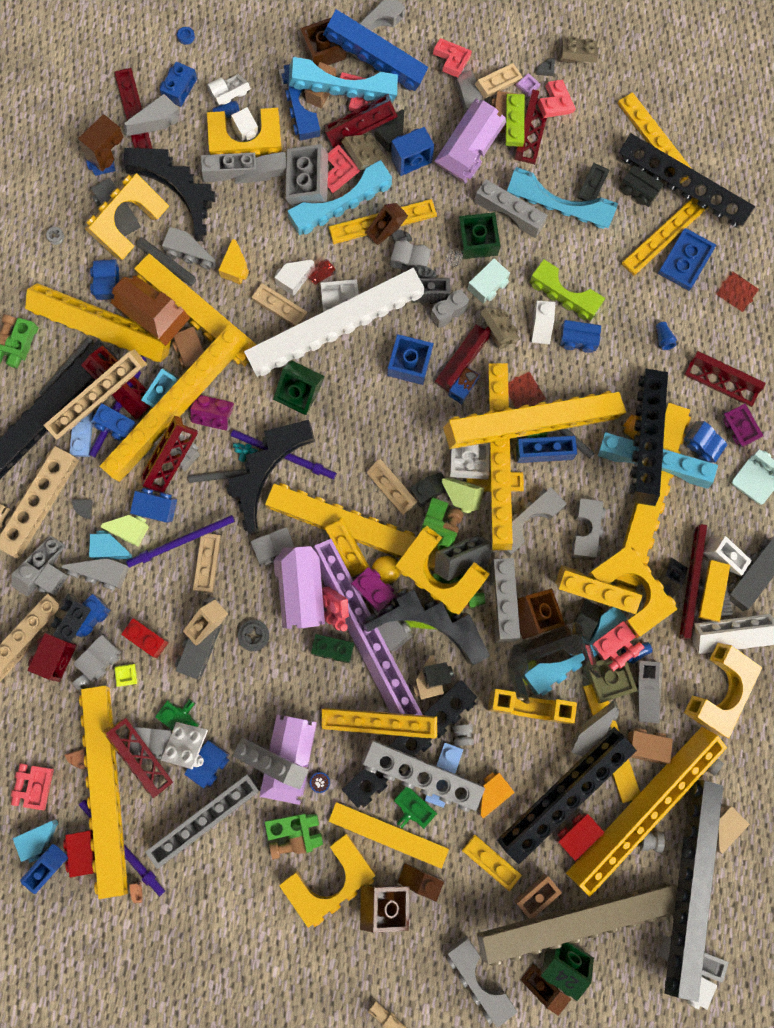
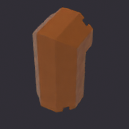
M136 275L130 279L123 277L113 288L114 300L111 298V304L120 313L165 346L190 319L189 315L181 307H178L174 300L163 292H158Z

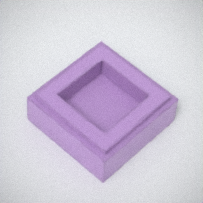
M529 73L516 83V87L527 97L532 94L533 89L537 90L541 85Z

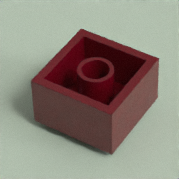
M45 633L37 642V651L35 655L30 657L27 671L48 680L60 682L77 645Z

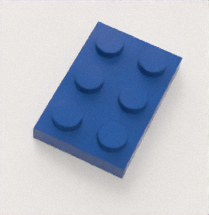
M684 228L658 274L690 291L714 251L716 244Z

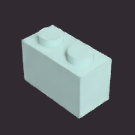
M493 259L469 282L468 290L484 304L487 300L491 301L496 296V291L499 288L504 289L507 286L510 272L497 260Z

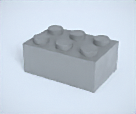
M322 144L287 149L286 200L293 208L303 202H327L328 154Z

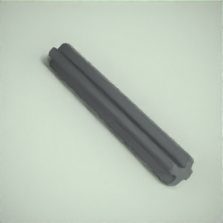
M142 237L137 240L136 245L146 254L150 253L189 286L196 282L194 275Z

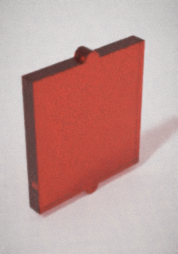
M732 272L728 279L723 281V286L716 295L743 312L748 304L753 302V297L759 289Z
M530 372L520 377H515L513 381L508 383V395L516 409L523 405L535 406L546 399Z

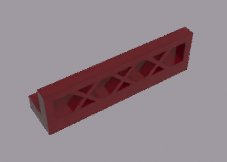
M533 89L524 120L523 147H517L514 160L535 165L547 118H542V114L535 108L536 103L539 101V91ZM539 118L542 125L534 128L531 122ZM534 133L538 141L531 144L527 137ZM531 149L534 153L533 159L523 157V152Z
M386 94L325 125V132L334 149L338 144H343L344 137L362 135L398 116L389 94Z
M477 324L474 326L437 377L435 384L449 392L453 384L461 377L464 370L470 366L490 338L492 331L489 326L486 329Z
M102 345L91 353L81 366L97 380L118 360ZM101 353L107 361L102 360L98 354ZM133 376L111 396L137 420L150 406L141 400V395L144 396L147 389ZM127 382L132 383L134 385V388H130L127 385Z
M699 351L693 355L684 374L741 403H746L750 407H753L758 394L764 389L766 384ZM693 365L700 367L703 374L696 376L690 373ZM707 375H717L719 382L711 383ZM724 383H734L736 390L732 392L726 390ZM748 390L753 392L751 401L743 398L741 391Z
M174 415L141 474L143 487L158 492H165L196 438L198 431L183 425L181 417ZM182 431L191 434L188 439L180 441L179 436ZM181 448L180 454L171 456L170 452L172 449ZM172 462V468L163 471V464ZM163 477L164 482L160 486L154 484V480Z
M127 718L122 719L112 728L108 727L102 731L149 796L155 798L173 783ZM124 724L129 729L128 739L119 738L115 732ZM130 742L140 744V755L130 753ZM142 758L151 759L153 762L151 771H145L141 768ZM154 774L162 775L166 780L158 788L153 784Z

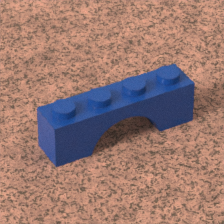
M284 65V73H281L283 84H287L288 90H285L287 101H291L292 107H289L291 119L295 118L296 124H293L295 136L299 135L300 141L320 137L317 114L306 110L300 104L299 97L304 89L299 90L289 86V65Z

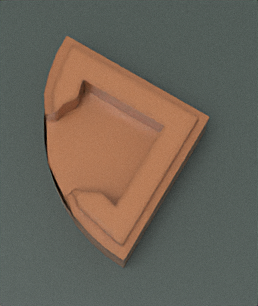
M85 748L65 754L66 760L74 767L88 769L84 765V756L87 755Z
M133 882L129 885L132 902L134 904L142 903V882Z

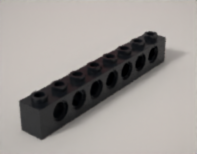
M630 133L618 152L622 156L621 160L628 164L633 162L637 165L636 167L644 172H650L651 176L658 181H665L667 183L666 186L671 190L676 191L678 189L682 191L681 195L686 199L691 200L694 198L698 201V206L705 210L709 207L714 210L712 214L720 219L723 216L729 219L728 223L735 228L738 226L743 227L755 209L753 204ZM637 151H644V156L641 159L635 158ZM658 159L660 161L659 166L651 168L650 162ZM669 168L675 170V174L672 177L665 176V172ZM682 178H690V184L688 186L680 185ZM703 186L706 188L705 194L697 195L695 193L696 189ZM715 195H719L722 198L721 203L718 205L711 203V199ZM729 205H736L738 208L736 213H727L726 209Z
M646 368L644 375L639 377L638 386L641 387V390L638 391L637 401H640V404L637 405L635 414L639 418L635 422L634 431H637V435L634 436L633 446L636 447V450L633 451L631 460L635 463L631 468L630 478H633V482L630 483L629 494H632V503L655 506L660 497L668 372Z
M460 680L423 714L435 716L437 712L445 713V722H437L438 739L447 732L445 727L448 724L452 723L454 725L462 718L460 716L461 712L465 709L468 712L476 705L474 700L478 697ZM453 698H457L461 703L458 710L452 709L450 706V701ZM399 736L389 747L416 757L415 755L420 750L425 752L432 745L430 742L432 738ZM414 739L417 742L416 749L408 750L405 745L406 741ZM388 756L380 759L381 766H387L390 762ZM402 764V765L399 767V773H400V774L403 772V771L401 770V768H402L405 764ZM363 769L342 788V791L357 808L360 806L364 808L373 800L371 796L376 791L380 794L388 786L386 782L389 779L385 777L379 778L376 776V773ZM364 780H369L372 783V789L368 792H364L360 787L361 782Z
M613 727L497 839L498 843L515 862L520 864L637 750L623 734Z

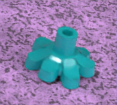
M233 443L234 451L240 453L238 460L241 462L246 461V455L257 452V449L251 448L252 445L250 444L244 446L242 443Z

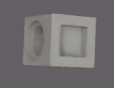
M47 563L34 583L39 586L38 590L43 594L51 593L56 595L68 578V575Z

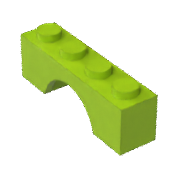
M543 259L529 282L532 284V287L537 291L542 290L545 292L549 299L559 301L565 309L575 311L582 320H589L591 322L606 298L592 289L581 293H573L566 290L558 278L559 268Z

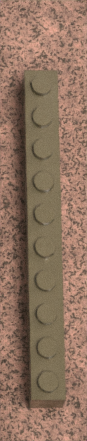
M664 882L477 933L481 958L487 964L495 966L501 964L502 960L520 959L523 954L529 953L534 955L541 953L542 949L560 948L563 943H578L584 937L596 938L602 932L614 933L619 931L620 927H636L638 922H654L660 916L671 917L675 911L677 885Z

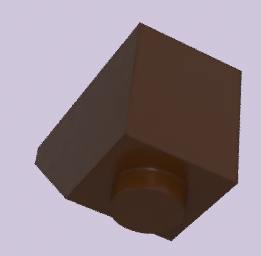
M397 203L385 204L365 233L379 245L400 228L408 215Z
M405 863L397 883L402 886H408L411 891L437 902L444 880Z
M533 963L521 978V981L548 1010L559 1016L571 1001V998L553 984L546 982L541 977L542 970Z

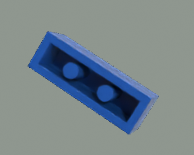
M575 436L518 439L515 445L517 463L573 460L577 455Z

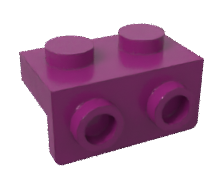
M199 395L191 407V422L226 431L234 403Z
M746 403L730 412L724 413L726 418L723 421L728 429L732 428L735 434L732 437L737 445L741 444L742 447H745L764 437Z
M368 567L351 585L379 612L396 595L394 594V589L388 583L384 584L380 580V574L375 569L371 570Z

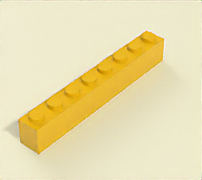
M150 253L134 268L138 278L158 292H163L174 300L175 304L189 315L190 325L197 331L199 329L203 331V336L209 342L214 341L228 325H231L247 342L232 361L236 365L241 364L244 367L249 363L244 351L257 344Z
M38 283L27 289L25 309L35 315L44 316L53 322L64 324L68 328L77 329L86 335L97 337L101 341L115 344L119 348H125L130 351L135 349L139 355L150 358L154 362L161 363L169 354L171 341L166 346L130 319Z

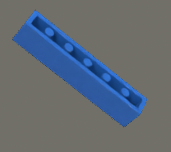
M337 9L324 31L323 36L330 42H334L345 51L351 52L361 61L373 66L377 71L397 74L398 82L408 90L416 91L428 69V66Z

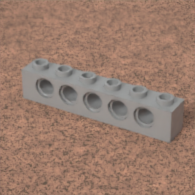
M370 739L361 760L362 764L365 765L364 769L372 773L380 771L384 773L383 777L391 781H395V778L403 781L402 785L413 789L414 786L421 788V793L431 797L433 794L440 796L439 800L447 804H451V801L459 804L458 808L467 812L470 809L477 810L485 787L481 784ZM384 756L390 758L387 766L380 765V759ZM402 764L408 765V771L405 774L399 773V767ZM426 772L427 778L422 782L418 781L419 773ZM439 780H445V786L442 789L436 788ZM463 787V794L460 797H456V789Z
M247 774L145 853L156 869L162 867L260 792V787L253 777Z

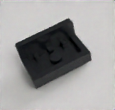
M68 593L66 598L60 601L59 609L55 615L50 617L47 628L54 637L70 643L91 609L81 604L75 596Z

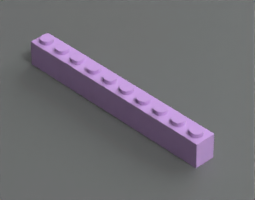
M332 539L315 545L313 550L319 556L321 578L325 586H329L348 599L349 617L345 618V623L348 626L347 629L390 713L422 715L378 628L369 632L364 631L361 623L365 621V617L371 614L361 595L351 585L353 580Z

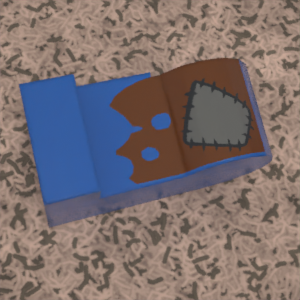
M467 367L449 390L448 396L462 405L479 379L480 374Z

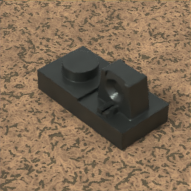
M593 162L577 198L584 201L597 199L610 170Z

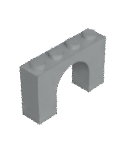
M514 558L494 559L489 566L490 586L494 585L496 595V622L493 624L495 643H512L520 639Z

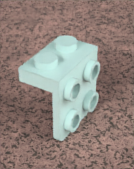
M758 449L749 457L734 477L732 485L757 504H764L774 491V459L771 458L768 452Z

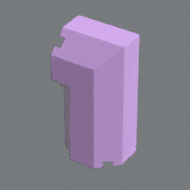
M475 98L435 159L436 165L466 184L468 182L466 178L471 179L482 163L480 160L481 155L485 156L487 150L505 125L506 118L503 115L499 117L497 115L499 111L484 100L479 102Z
M311 546L284 547L279 556L274 559V572L279 581L282 628L292 629V625H296L297 628H307L325 624L319 556Z
M277 715L269 751L302 767H309L317 722H312L311 726L308 720L284 716L282 720V715ZM264 773L259 797L300 805L302 800L298 799V796L301 797L304 793L307 775L301 788L297 789Z

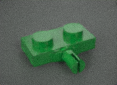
M188 699L183 708L167 701L155 716L172 731L176 722L195 727L200 725L189 714V711L196 704L191 699Z
M405 787L394 799V802L401 807L404 813L396 822L402 829L410 819L425 829L437 815L411 788Z

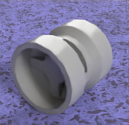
M473 725L453 726V732L456 734L454 746L474 745V738H472L471 734L473 732Z
M660 831L649 832L639 843L640 850L649 851L653 849L655 852L662 853L665 843L664 833Z

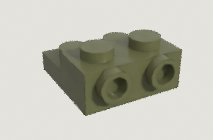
M599 657L587 660L588 664L584 666L589 684L593 686L598 703L637 692L627 662H625L624 667L621 669L617 668L612 672L608 667L613 662L610 657L604 661L599 660Z

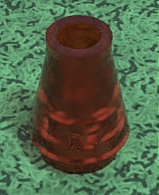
M328 259L321 260L309 276V279L316 285L334 275L333 272L336 269Z

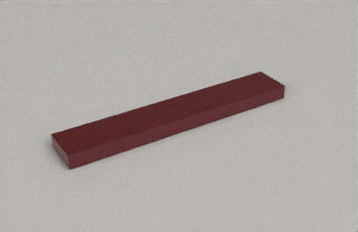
M132 68L114 72L127 121L142 110ZM148 132L131 135L134 148L153 149Z
M705 524L698 525L694 531L679 638L682 640H689L692 635L707 525Z

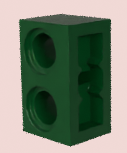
M315 634L311 654L350 664L355 644Z

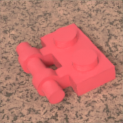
M329 586L323 587V606L327 609V611H324L325 622L332 624L336 630L346 631L348 626L345 623V618L349 617L348 599Z
M624 621L591 644L603 661L609 657L612 659L613 662L608 665L612 672L617 668L621 669L624 667L625 662L632 657H637L639 652L644 649L640 642L634 646L630 643L636 636ZM624 646L627 651L619 656L616 652Z
M19 764V769L14 777L16 778L15 787L10 795L12 797L11 805L19 806L20 799L22 798L24 799V808L45 810L54 769L32 766L31 772L26 773L28 765ZM24 780H29L26 792L22 791Z

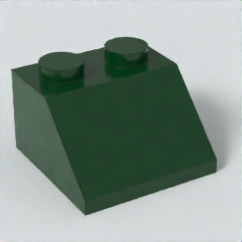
M291 360L282 370L273 400L307 415L321 389L325 376Z

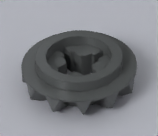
M418 265L408 269L414 268L419 278H436L435 271L426 266Z
M258 620L245 622L238 632L240 645L251 652L260 651L267 645L270 638L267 626ZM254 627H256V634L262 637L256 638L252 644V639L245 635L252 634Z

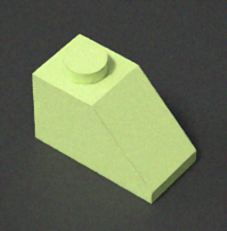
M455 478L442 479V484L454 506L461 508L460 510L465 513H471L480 509L484 492L483 487Z
M127 515L102 523L101 528L139 547L149 526L145 523L146 520L138 515L135 518Z

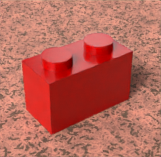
M134 618L121 634L156 659L169 643Z
M578 813L571 820L573 824L569 828L563 827L557 833L558 838L555 840L574 861L605 833L587 813Z
M93 830L65 835L66 839L63 841V847L68 856L65 867L69 877L94 874L93 860H95V852L91 849Z

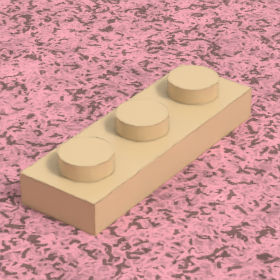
M514 63L477 80L475 86L485 99L496 94L497 91H502L516 84L523 77Z
M263 283L251 297L254 302L292 326L302 323L308 315L307 311Z
M381 459L376 461L366 472L402 515L406 514L418 502Z
M206 534L201 536L193 591L214 592L221 535Z

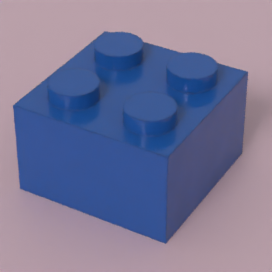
M426 128L414 129L404 136H397L392 140L391 160L400 177L432 163L434 143Z
M397 334L387 376L423 385L434 343Z

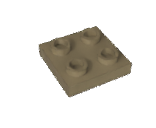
M574 36L563 37L561 62L576 63V60L597 63V41L590 38L581 40Z
M372 134L344 137L342 143L359 170L364 172L365 168L380 160L385 166L389 163Z
M485 308L480 312L492 331L490 336L498 349H503L521 340L518 336L517 328L510 323L509 315L505 310Z

